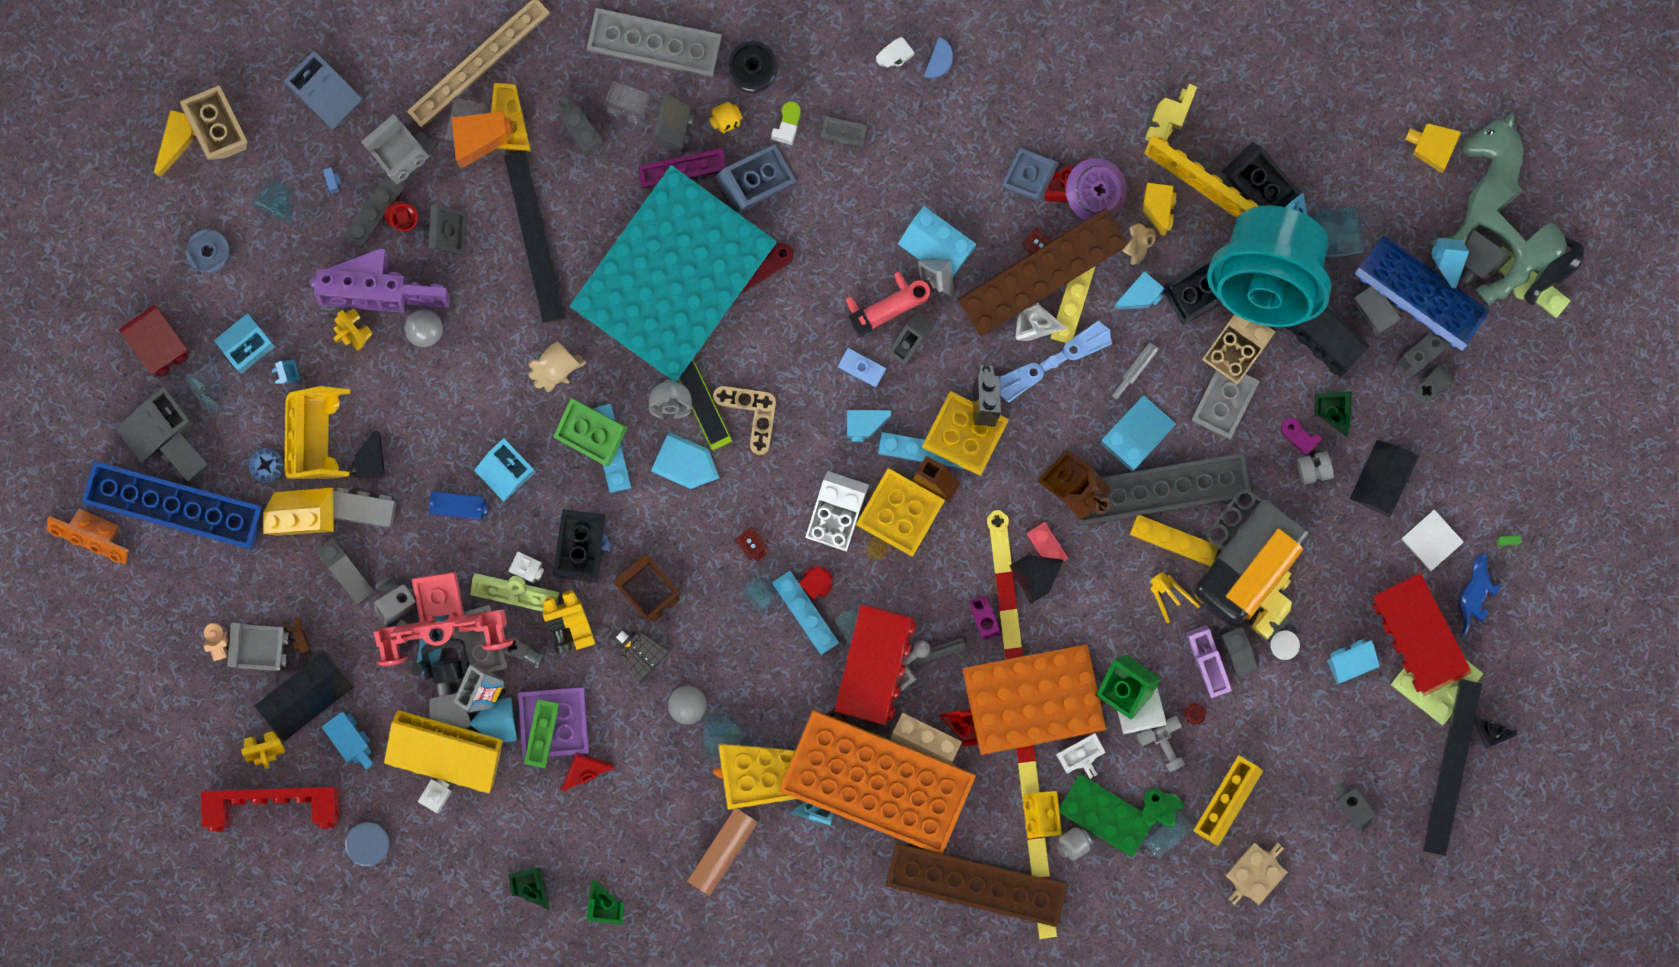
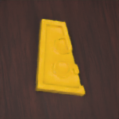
M494 83L491 113L504 112L506 118H510L513 134L509 135L510 141L497 149L531 152L516 85Z

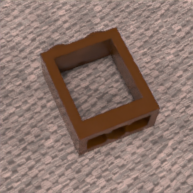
M647 553L613 581L647 622L651 620L653 622L657 621L663 615L662 610L667 606L672 608L680 601L678 597L681 593ZM648 565L672 591V594L649 614L624 587Z

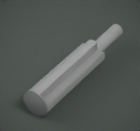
M1149 342L1123 376L1124 381L1112 395L1114 399H1118L1126 387L1134 383L1159 351L1154 344Z

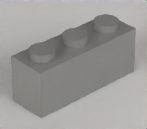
M336 488V491H333V516L336 520L392 529L397 503L391 501L392 497L379 495V498H373L367 492L358 491L357 495L349 494L348 489Z

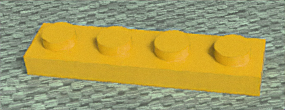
M1141 515L1136 517L1130 533L1133 537L1207 566H1211L1218 551L1208 541Z

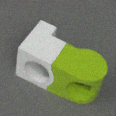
M787 102L782 107L783 118L780 129L773 128L771 139L793 145L801 117V109L797 103Z

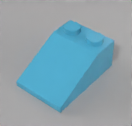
M1143 395L1102 439L1100 444L1129 470L1134 472L1172 430L1176 423Z

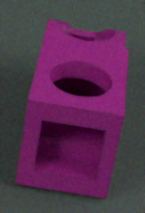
M1287 418L1282 423V435L1304 456H1308L1322 440L1316 433L1312 437L1306 433L1295 418Z
M986 595L969 601L981 641L1000 635L998 624Z

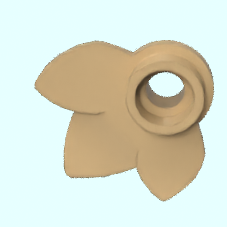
M1140 223L1130 227L1132 238L1122 250L1124 253L1132 256V265L1138 264L1144 259L1148 248L1154 244L1156 233L1152 228H1145Z

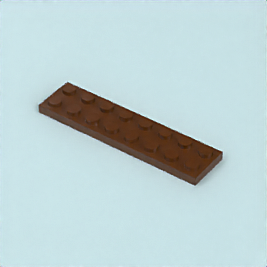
M1104 208L958 298V301L979 335L983 336L1125 248L1128 242L1108 209Z
M897 843L895 844L886 887L1057 928L1068 884Z

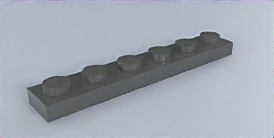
M421 131L415 136V139L427 154L430 155L437 146V143ZM421 166L413 170L405 180L398 184L387 175L343 236L362 248L383 220L386 207L390 203L397 201Z

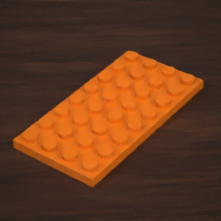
M812 709L780 785L779 792L931 852L943 854L976 774Z

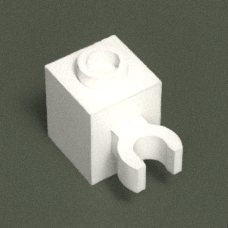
M517 552L509 572L534 584L535 580L540 581L544 569L542 568V562Z
M431 779L418 802L439 814L452 792L448 789L450 784L440 779H437V781Z

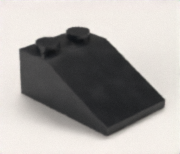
M1254 142L1249 144L1222 171L1230 183L1247 200L1254 201L1258 206L1286 207L1301 193L1268 153Z
M1213 255L1163 286V291L1182 325L1223 305L1210 289L1207 280L1208 269Z
M562 509L553 569L554 578L598 583L605 514Z

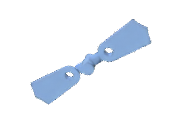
M1097 321L1067 342L1063 351L1050 356L1040 365L1030 363L1000 376V396L1007 402H1010L1039 382L1044 372L1051 368H1057L1067 358L1069 360H1077L1112 345L1110 329L1100 321ZM1070 347H1077L1078 352L1076 354L1070 353ZM1036 369L1038 371L1037 376H1031L1030 370Z

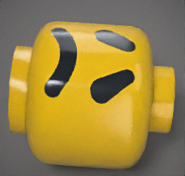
M729 101L713 107L711 110L712 117L709 118L713 129L718 128L721 133H727L739 127L740 120L743 119L736 103L732 104Z

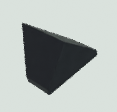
M1026 555L1009 565L1030 604L1050 592L1064 560Z
M1479 715L1475 717L1474 724L1485 749L1510 739L1518 733L1516 730L1511 731L1506 729V726L1491 720L1481 719Z

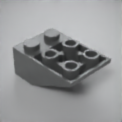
M163 387L141 404L116 430L142 464L157 453L178 432L182 434L194 424L169 390Z

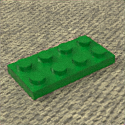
M1081 774L1059 808L1061 815L1132 858L1152 827H1148L1144 822L1142 811Z

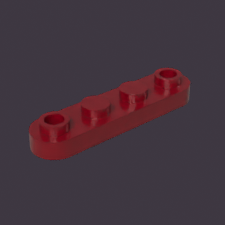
M785 243L773 247L739 295L789 265L794 259L792 247ZM780 251H786V257H780Z

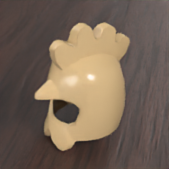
M557 341L544 351L539 360L529 361L528 365L532 370L529 371L528 375L532 380H535L534 386L536 388L544 387L547 392H550L555 384L561 382L569 384L570 382L566 378L568 374L584 366L586 360H582L583 358L579 354L572 355Z

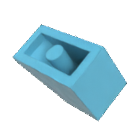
M1438 238L1436 245L1432 249V258L1450 286L1456 289L1469 250L1462 240Z
M1144 271L1120 298L1115 307L1119 310L1149 308L1152 303L1156 306L1164 297L1161 294L1164 288Z
M847 410V439H852L851 442L855 443L865 442V439H869L891 418V410Z

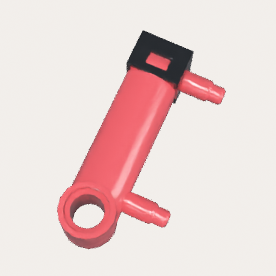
M897 272L894 276L900 291L865 309H859L853 298L848 297L846 302L852 313L849 315V320L858 337L867 334L873 328L902 313L926 303L930 297L929 285L924 281L918 280L908 286L901 273ZM916 288H922L925 290V295L918 298L913 294V291Z

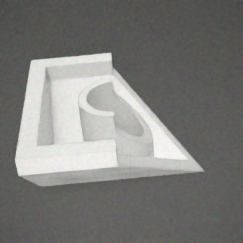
M1035 303L1018 313L1016 339L1030 341L1068 328L1042 308L1039 303Z

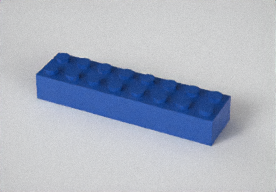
M97 461L93 462L81 502L86 506L251 551L254 550L264 511L262 506Z

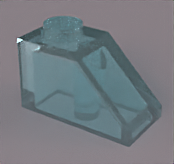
M752 579L744 586L745 591L742 593L758 614H761L776 602L775 596L760 579L757 581Z

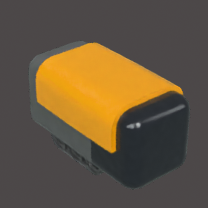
M1241 490L1208 532L1209 542L1219 549L1221 553L1197 582L1193 593L1195 599L1230 626H1238L1245 619L1250 620L1302 553L1303 548L1301 546L1310 534L1265 499L1259 498L1249 490ZM1242 495L1248 496L1251 504L1248 506L1241 505L1239 497ZM1233 512L1237 515V521L1229 523L1225 515ZM1214 530H1221L1224 533V538L1220 541L1215 540L1212 537V532Z

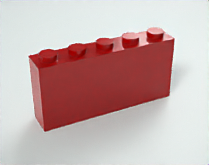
M1421 573L1373 596L1375 601L1372 604L1377 616L1382 615L1385 621L1382 623L1386 634H1392L1395 641L1391 643L1396 653L1402 654L1404 658L1402 665L1407 674L1412 673L1415 680L1411 682L1417 693L1421 692L1424 697L1471 674V669Z
M869 604L860 605L834 711L883 725L893 720L896 708H893L894 700L899 698L901 687L898 686L899 680L904 677L906 666L903 665L904 660L911 651V644H909L910 636H913L916 631L917 623H914L915 617Z

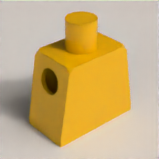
M1426 124L1422 133L1410 128L1405 140L1417 145L1413 152L1414 156L1443 173L1461 132Z

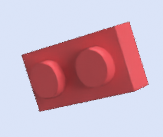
M1045 522L1026 533L1041 557L1063 559L1064 561L1068 559Z

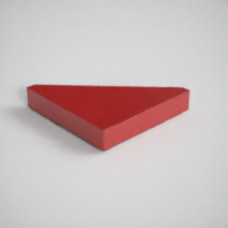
M575 752L561 790L566 792L567 789L588 782L601 773L613 770L614 765Z

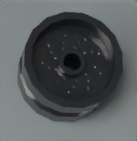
M743 42L735 47L730 55L728 65L731 79L736 87L742 91L749 93L762 92L770 87L775 80L777 72L775 56L770 48L762 42ZM755 65L757 69L749 70V67Z

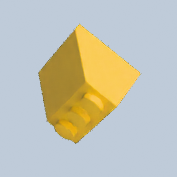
M333 488L274 492L263 511V534L282 536L334 532Z

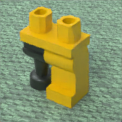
M573 590L562 593L565 603L556 605L554 596L543 599V617L548 630L553 632L557 643L554 644L556 654H562L572 649L570 640H565L563 630L570 628L576 650L595 644V639L581 600L577 598Z

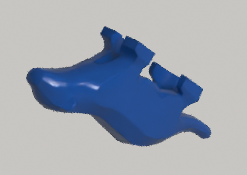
M1484 552L1474 559L1472 578L1460 595V609L1464 620L1463 629L1460 633L1462 638L1469 629L1472 615L1477 621H1484L1488 610L1484 609L1481 611L1487 593L1495 596L1501 585H1493L1487 570V554Z

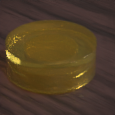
M875 538L867 543L866 554L870 559L879 561L887 555V544L883 540Z

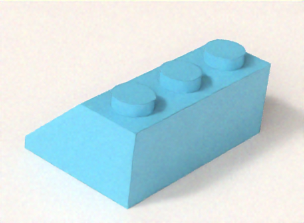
M925 206L922 207L910 223L898 243L899 246L919 260H951L953 278L976 249V243Z

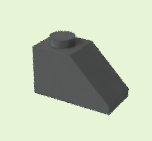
M917 312L905 325L888 353L903 365H906L935 325Z
M1243 627L1221 636L1237 677L1258 669Z

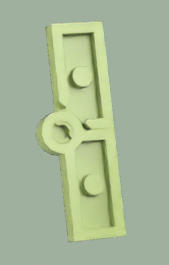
M1502 246L1501 249L1511 256L1510 260L1498 270L1505 277L1514 265L1515 259L1513 254ZM1531 271L1528 282L1514 288V295L1518 299H1524L1525 293L1538 275L1536 272ZM1551 286L1540 294L1536 303L1557 318L1569 304L1570 300Z
M474 573L470 595L542 611L544 610L543 599L554 596L556 605H558L560 592L526 585L524 579L519 576H512L507 581Z

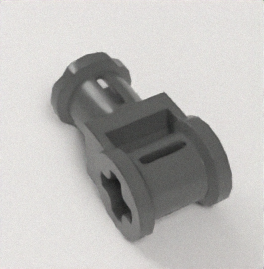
M507 637L512 638L518 648L510 653L509 648L506 647L502 649L503 652L509 657H516L534 665L535 669H539L546 651L540 652L533 649L516 637Z

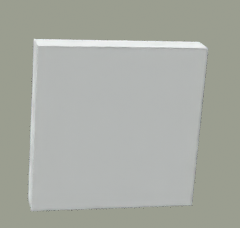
M1435 510L1402 538V541L1430 572L1463 543L1462 539Z
M1157 687L1152 697L1133 719L1130 720L1118 711L1123 734L1166 725Z

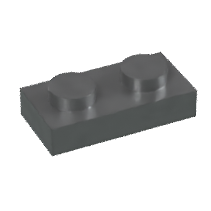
M825 116L820 138L863 148L867 125Z

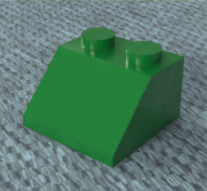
M1126 654L1114 659L1096 696L1131 720L1152 697L1161 678Z

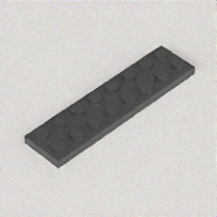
M1244 453L1101 477L1110 487L1107 495L1111 502L1110 508L1108 510L1102 506L1101 508L1106 513L1098 514L1094 510L1080 520L1078 518L1079 526L1233 500L1241 490L1251 491ZM1242 495V496L1239 497V499H1240V498H1245V497H1248V496Z

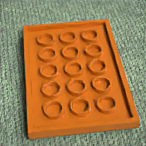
M1088 644L962 669L981 755L1106 730L1100 699L1096 696L1098 690Z

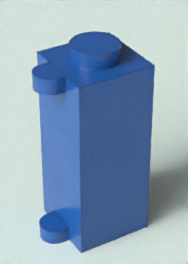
M431 491L429 514L483 521V516L488 514L489 504L485 503L484 497Z

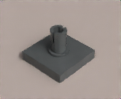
M431 205L430 225H425L424 230H430L424 232V236L427 239L429 238L428 248L454 255H464L466 212L441 205Z

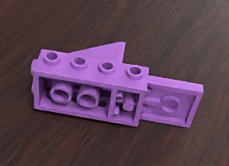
M385 249L370 252L327 269H317L316 276L313 275L312 289H314V295L319 306L401 313L406 312V305L450 307V297L447 288H443L442 285L431 284L428 287L416 282H410L407 285L404 276H401L400 273H388L389 259Z

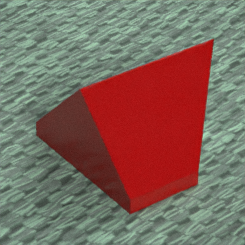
M971 709L939 715L959 737L963 746L978 745Z

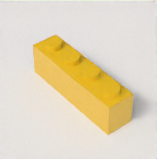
M1238 755L1193 831L1214 845L1219 846L1263 773V770Z

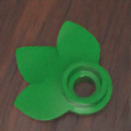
M1151 789L1144 796L1145 807L1142 811V818L1148 827L1158 821L1172 828L1176 822L1175 811L1182 810L1184 804L1174 794H1164L1158 789ZM1156 796L1159 801L1153 802L1151 797Z

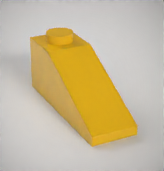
M170 110L154 173L159 177L164 175L193 142L194 136H196L184 113Z

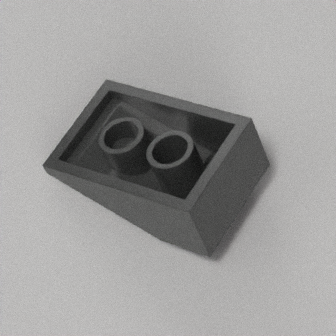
M663 93L654 133L656 144L659 148L683 152L684 147L688 148L690 135L687 134L689 126H693L695 114H692L690 106L666 93Z

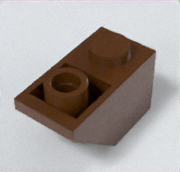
M925 456L912 479V482L947 502L951 501L960 485L944 465L928 456Z

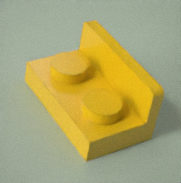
M1057 791L1024 794L1023 807L1027 837L1037 838L1062 835Z

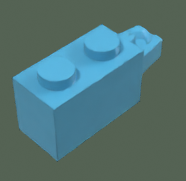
M342 711L324 724L322 728L347 763L354 761L357 764L360 761L364 768L368 770L374 765L368 756L372 753L368 745L370 739L364 731L359 732L355 727L358 722L351 713L347 715Z

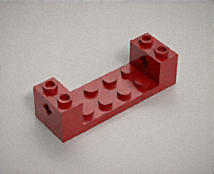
M335 787L201 791V826L208 828V832H224V828H230V804L246 805V801H251V804L262 805L268 804V800H273V803L289 804L290 799H295V802L312 803L313 824H317L318 828L332 829L334 824H340L339 789Z

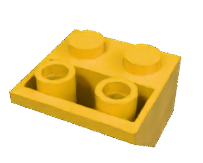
M1147 183L1142 212L1159 234L1165 236L1167 230L1171 231L1174 214H1170V209L1174 210L1177 193L1173 192V186Z

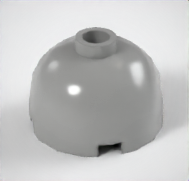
M669 379L658 384L651 391L649 396V412L653 416L663 418V414H675L673 418H682L691 413V394L684 385Z

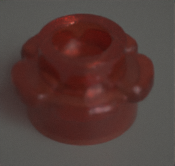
M1193 703L1189 708L1185 709L1184 716L1189 724H1201L1205 720L1206 710L1203 706L1200 707L1199 704Z

